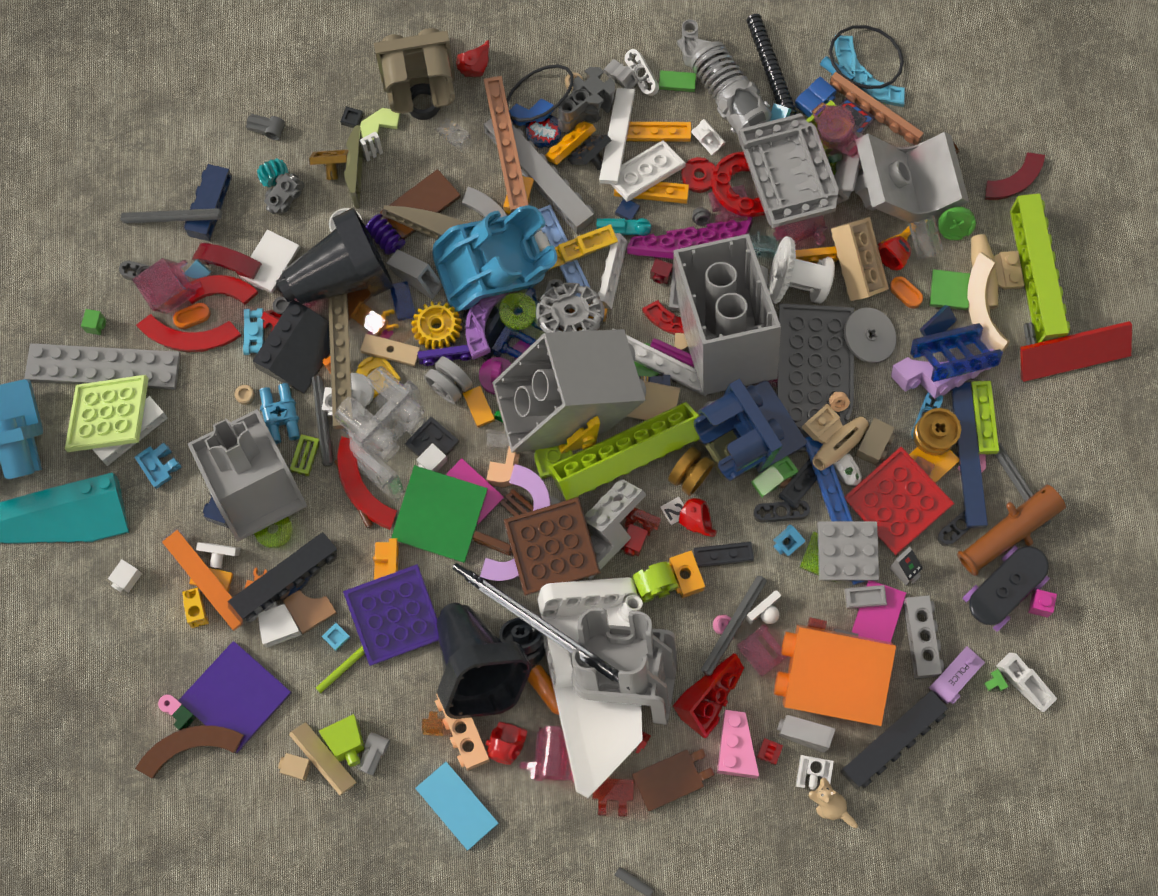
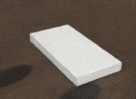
M662 140L622 164L618 184L611 185L628 202L683 169L686 163Z

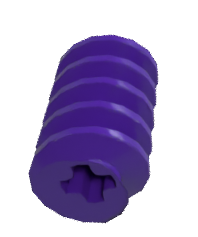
M377 214L368 222L366 227L371 237L384 250V253L391 255L397 249L400 250L406 242L404 239L400 240V234L395 235L396 229L391 230L392 225L387 224V219H382V214Z

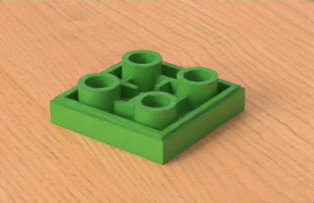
M933 269L930 306L942 308L944 305H947L950 309L968 310V284L971 273Z

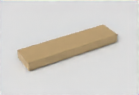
M306 722L290 732L289 736L339 795L355 786L357 782Z

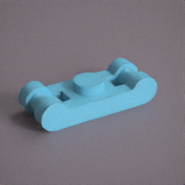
M257 308V310L244 309V355L258 353L264 344V320L261 319L264 312L263 308ZM251 318H257V322H251ZM251 342H257V344L251 345Z

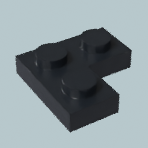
M430 416L407 440L405 446L419 457L433 443L447 456L457 446L459 440Z

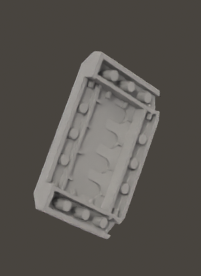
M801 113L739 129L741 147L771 228L835 212L839 189L816 127L812 123H808Z

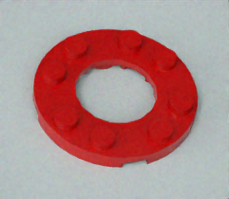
M744 152L732 153L721 159L716 165L711 179L712 190L718 202L728 211L745 217L765 215L759 197L755 199L739 197V194L734 193L731 188L730 180L732 176L741 171H750Z

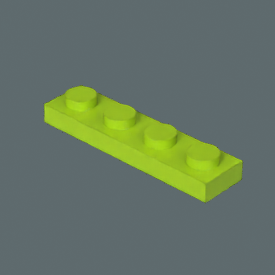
M972 381L971 390L979 454H998L999 445L991 381Z

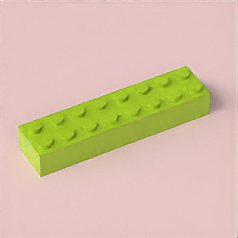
M1040 193L1018 196L1010 210L1031 321L1034 324L1037 343L1064 337L1070 332V323L1066 321L1065 316L1067 312L1066 305L1062 302L1063 289L1059 286L1058 282L1059 270L1055 268L1054 263L1056 256L1051 248L1052 236L1048 234L1047 229L1049 222L1048 218L1044 215L1045 202L1041 200Z
M684 402L548 466L557 488L566 501L579 497V495L587 491H593L604 483L612 482L621 475L629 474L632 470L647 465L650 461L662 458L669 452L679 450L688 443L700 440L694 427V420L699 415L687 402Z

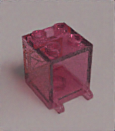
M162 258L132 279L152 311L168 314L197 294L196 289L202 284L200 281L194 285L190 283L181 269L188 264L186 260L177 263Z

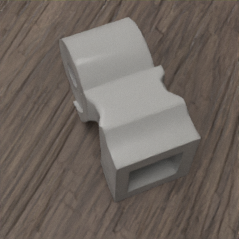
M615 59L603 69L604 73L609 78L611 77L615 83L618 81L622 88L632 89L639 81L632 69L624 66L622 63L620 64Z

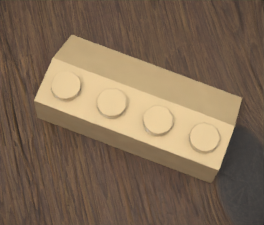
M870 217L831 228L832 238L835 242L837 257L840 261L850 301L868 298L888 290L889 287Z

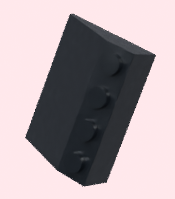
M292 300L253 359L256 369L282 383H288L293 389L305 394L312 383V377L316 376L323 366V359H327L330 355L329 321L307 306Z

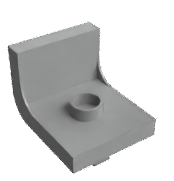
M943 132L911 147H895L870 134L856 139L862 168L858 171L855 193L861 197L865 208L872 211L877 209L903 221L917 223L933 219L948 209L959 207L969 202L953 139L950 134Z
M258 409L232 422H229L228 419L213 425L214 431L188 443L205 483L237 542L307 507Z

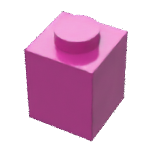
M1037 589L1031 595L1028 613L1048 618L1054 612L1057 594Z

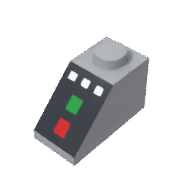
M909 547L894 561L889 569L907 585L910 581L914 584L921 577L919 573L923 567L913 550Z

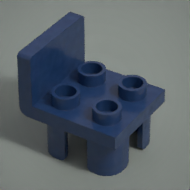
M740 378L728 385L723 397L701 408L698 411L701 416L694 420L695 430L704 444H709L733 430L737 439L727 446L730 455L718 463V468L729 481L754 467L761 473L774 463L803 449L807 443L768 381H763L756 386L750 385L745 387Z

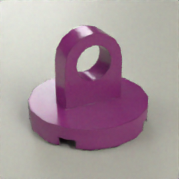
M494 357L482 364L479 370V381L485 391L496 395L492 382L512 364L509 360L502 357Z

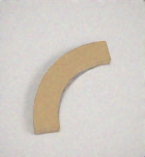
M980 252L969 278L968 309L974 329L983 344L989 350L993 349L997 353L996 357H1001L1010 341L1004 337L990 317L987 298V286H989L990 278L997 262L983 252Z

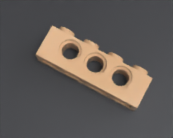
M437 695L438 700H435L439 712H444L446 718L442 720L446 730L450 729L453 737H450L454 749H459L461 755L457 757L461 767H466L467 771L490 762L472 717L462 719L449 718ZM459 724L467 726L464 733L456 732V727ZM467 742L474 744V749L471 752L463 750Z

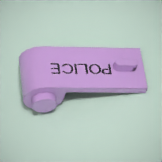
M966 646L946 670L931 684L929 689L946 704L949 702L954 704L960 697L958 692L985 662Z

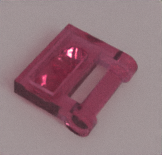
M765 624L737 645L738 649L761 677L788 657L781 655V646L768 632L769 628ZM759 636H763L778 655L777 658H772L757 639Z

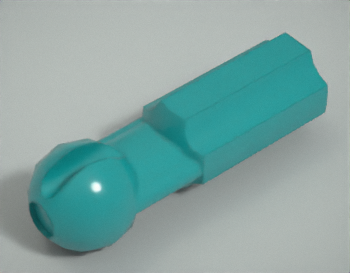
M597 218V229L611 224L614 233H620L622 236H646L651 232V223L645 218L638 220Z

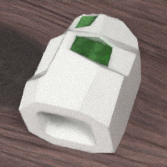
M849 453L833 464L836 474L843 484L855 487L861 482L862 476L859 467Z

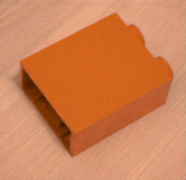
M797 624L795 633L785 632L781 655L791 658L788 673L781 671L777 673L774 695L783 697L782 703L785 708L882 726L896 645L892 642Z

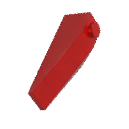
M733 653L720 663L712 675H705L693 684L673 705L680 719L703 738H707L720 720L718 715L722 707H726L728 700H726L730 690L735 689L744 670V666L737 654Z

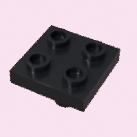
M590 135L583 141L584 144L581 147H577L571 152L572 156L567 160L571 165H586L591 160L597 170H601L603 158L599 152L612 140L608 135Z

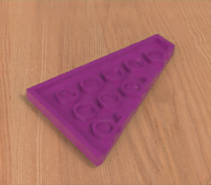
M747 217L748 220L736 222L733 219L726 222L707 224V227L695 229L693 226L686 229L666 231L667 234L655 236L653 233L646 236L632 237L627 246V254L674 259L673 250L749 234L753 224V217Z

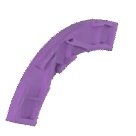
M509 293L482 298L474 306L470 307L466 320V340L473 360L490 353V347L485 338L486 321L494 306Z

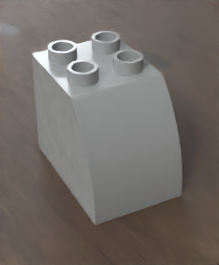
M749 234L673 250L676 288L683 331L703 395L727 390L728 385L739 378L744 386L777 379L781 326Z
M624 329L545 332L492 382L511 453L567 443L566 439L571 437L578 429L584 428L585 430L588 428L587 422L598 416L600 421L598 435L605 433L646 401V386L644 381L638 376L634 363L635 350L632 344L628 343Z

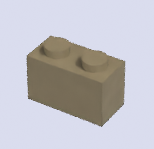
M873 418L855 456L874 465H877L879 460L883 462L888 452L884 449L887 444L891 445L895 434L892 433L895 427Z

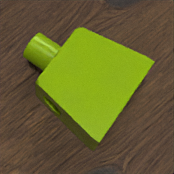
M354 714L319 730V733L339 762L346 759L349 767L356 766L361 762L357 753L364 750V743L359 722Z

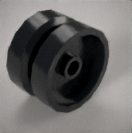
M519 617L511 619L502 625L499 631V639L502 642L513 641L520 643L531 666L542 660L545 654L543 633Z

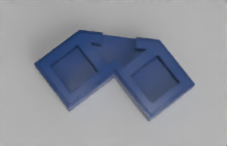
M541 98L530 110L516 103L509 112L512 116L520 119L531 118L546 112L554 105ZM550 112L549 114H547V115L544 116V117L538 118V119L533 120V121H536V123H537V122H542V121H544L552 112ZM512 120L518 126L526 125L527 123Z

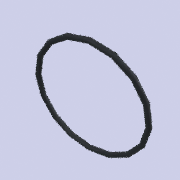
M852 25L840 30L831 41L829 55L832 66L838 74L858 87L881 89L893 84L902 73L904 60L901 49L895 40L881 29L868 25ZM866 28L879 32L888 38L898 50L900 58L899 71L895 77L882 85L867 86L854 82L842 74L835 64L832 53L834 42L842 33L851 29Z
M559 64L546 65L523 77L511 89L506 99L508 106L513 92L520 84L535 73L545 69L561 68L566 70L570 75V85L559 102L546 112L531 118L521 119L512 116L509 112L510 119L518 122L533 121L546 116L558 108L568 97L573 87L574 75L571 70Z

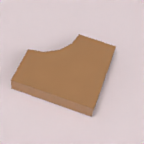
M299 590L283 600L303 634L337 614L327 596L310 598Z

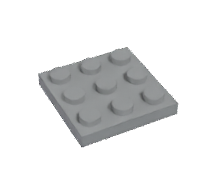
M818 521L819 581L879 580L877 522Z

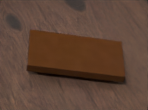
M437 169L388 206L410 207L441 213L461 198V195ZM383 216V218L387 219V223L391 224L393 229H396V233L401 235V239L405 240L416 231Z

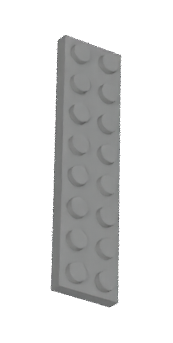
M30 343L24 379H29L31 382L85 384L147 375L149 378L147 388L176 390L181 354L176 351Z

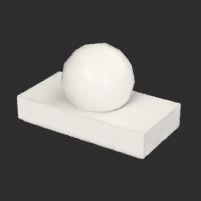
M774 591L747 614V622L751 625L759 617L766 624L777 622L780 614L773 605L780 599L781 594L778 591Z

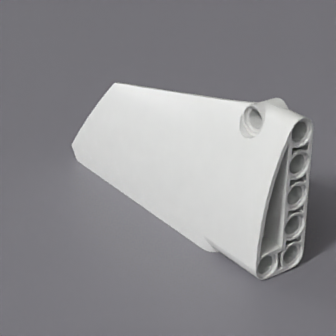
M630 577L549 583L541 588L537 598L541 618L577 643L579 639L578 621L584 611L591 608H603L607 610L609 625L630 627L629 612L640 611L643 605L641 598L637 594L634 579ZM544 635L545 652L576 792L589 798L642 742L641 705L593 701L578 696L574 691L571 678L573 670L572 653Z

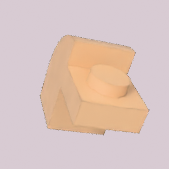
M509 446L505 464L490 461L487 482L491 486L497 487L512 485L509 481L514 465L519 464L520 454H517V452L511 453Z

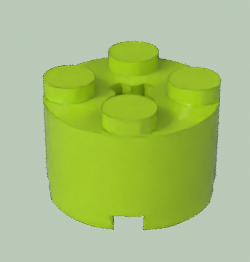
M666 561L653 564L646 571L642 569L633 575L643 603L653 600L656 596L664 598L670 595V591L679 588L669 562L667 563Z

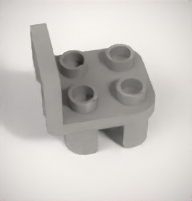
M591 608L584 611L578 621V643L619 670V683L611 681L595 668L581 660L579 650L573 649L571 678L576 694L586 700L651 706L653 723L667 725L670 717L677 669L674 633L664 629H653L650 617L640 611L629 612L630 627L609 625L607 610L603 608Z

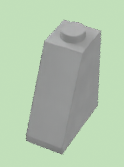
M398 249L386 263L396 276L430 299H433L443 287L429 264Z
M790 715L780 719L777 730L780 731L779 737L822 753L829 749L835 732V728Z

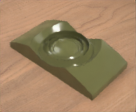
M360 125L354 127L346 143L349 152L347 154L346 170L344 171L347 188L355 208H360L363 150L360 143L363 135Z

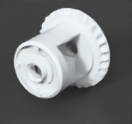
M784 237L775 253L769 275L768 291L772 303L780 302L788 287L810 291L812 302H824L830 292L834 278L835 264L833 259L826 257L819 260L817 264L796 259L795 241L791 237Z

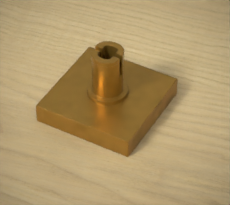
M349 150L313 152L309 157L310 165L325 164L326 180L338 179L336 163H346Z

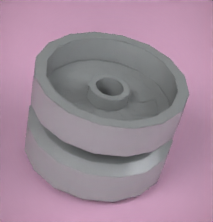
M442 356L435 363L436 370L430 369L424 375V379L438 395L449 403L455 404L461 398L460 391L466 392L473 384L468 375L459 366Z

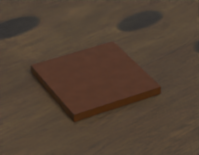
M579 497L504 519L524 596L540 592L541 588L549 583L573 582L601 574Z

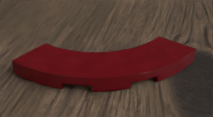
M1027 152L1022 167L1015 174L1002 180H987L985 200L1006 199L1026 190L1039 175L1045 155Z

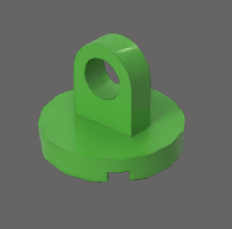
M961 206L946 210L938 220L940 233L949 240H961L966 235L968 237L976 226L974 214L969 209Z

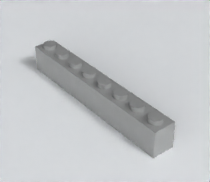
M492 119L484 123V130L497 145ZM511 120L522 174L525 177L534 179L533 186L551 204L572 230L578 234L594 222L593 209L590 205L584 204L580 194L571 189L569 182L559 176L558 170L547 163L546 157L536 151L535 145L530 140L527 141L525 139L524 133L520 128L516 129Z

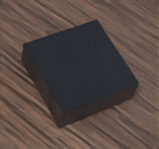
M346 106L340 123L341 125L354 128L356 125H360L364 113L361 110Z

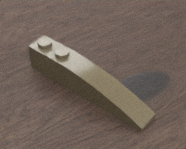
M384 205L382 211L383 216L437 240L449 228L471 223L468 221L463 222L444 214L410 207Z

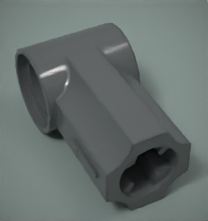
M251 114L248 116L246 128L250 131L262 133L272 140H279L285 126V121L276 116L267 118Z

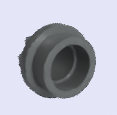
M697 207L693 211L692 219L698 226H704L710 221V212L703 207Z

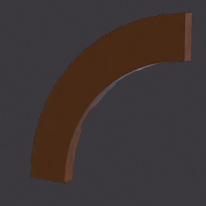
M203 725L185 728L170 734L156 743L143 756L135 769L154 779L159 770L173 756L180 752L200 746H214L236 753L245 735L219 726Z

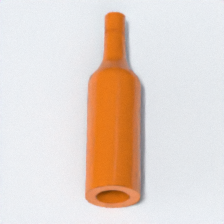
M537 665L531 670L528 682L554 714L559 715L552 679L541 665Z

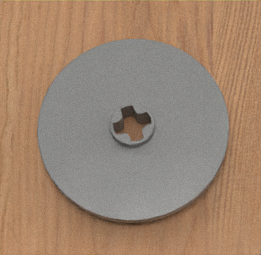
M861 308L848 317L844 327V337L849 350L858 359L868 363H877L885 360L892 354L896 345V332L892 322L883 312L874 308Z

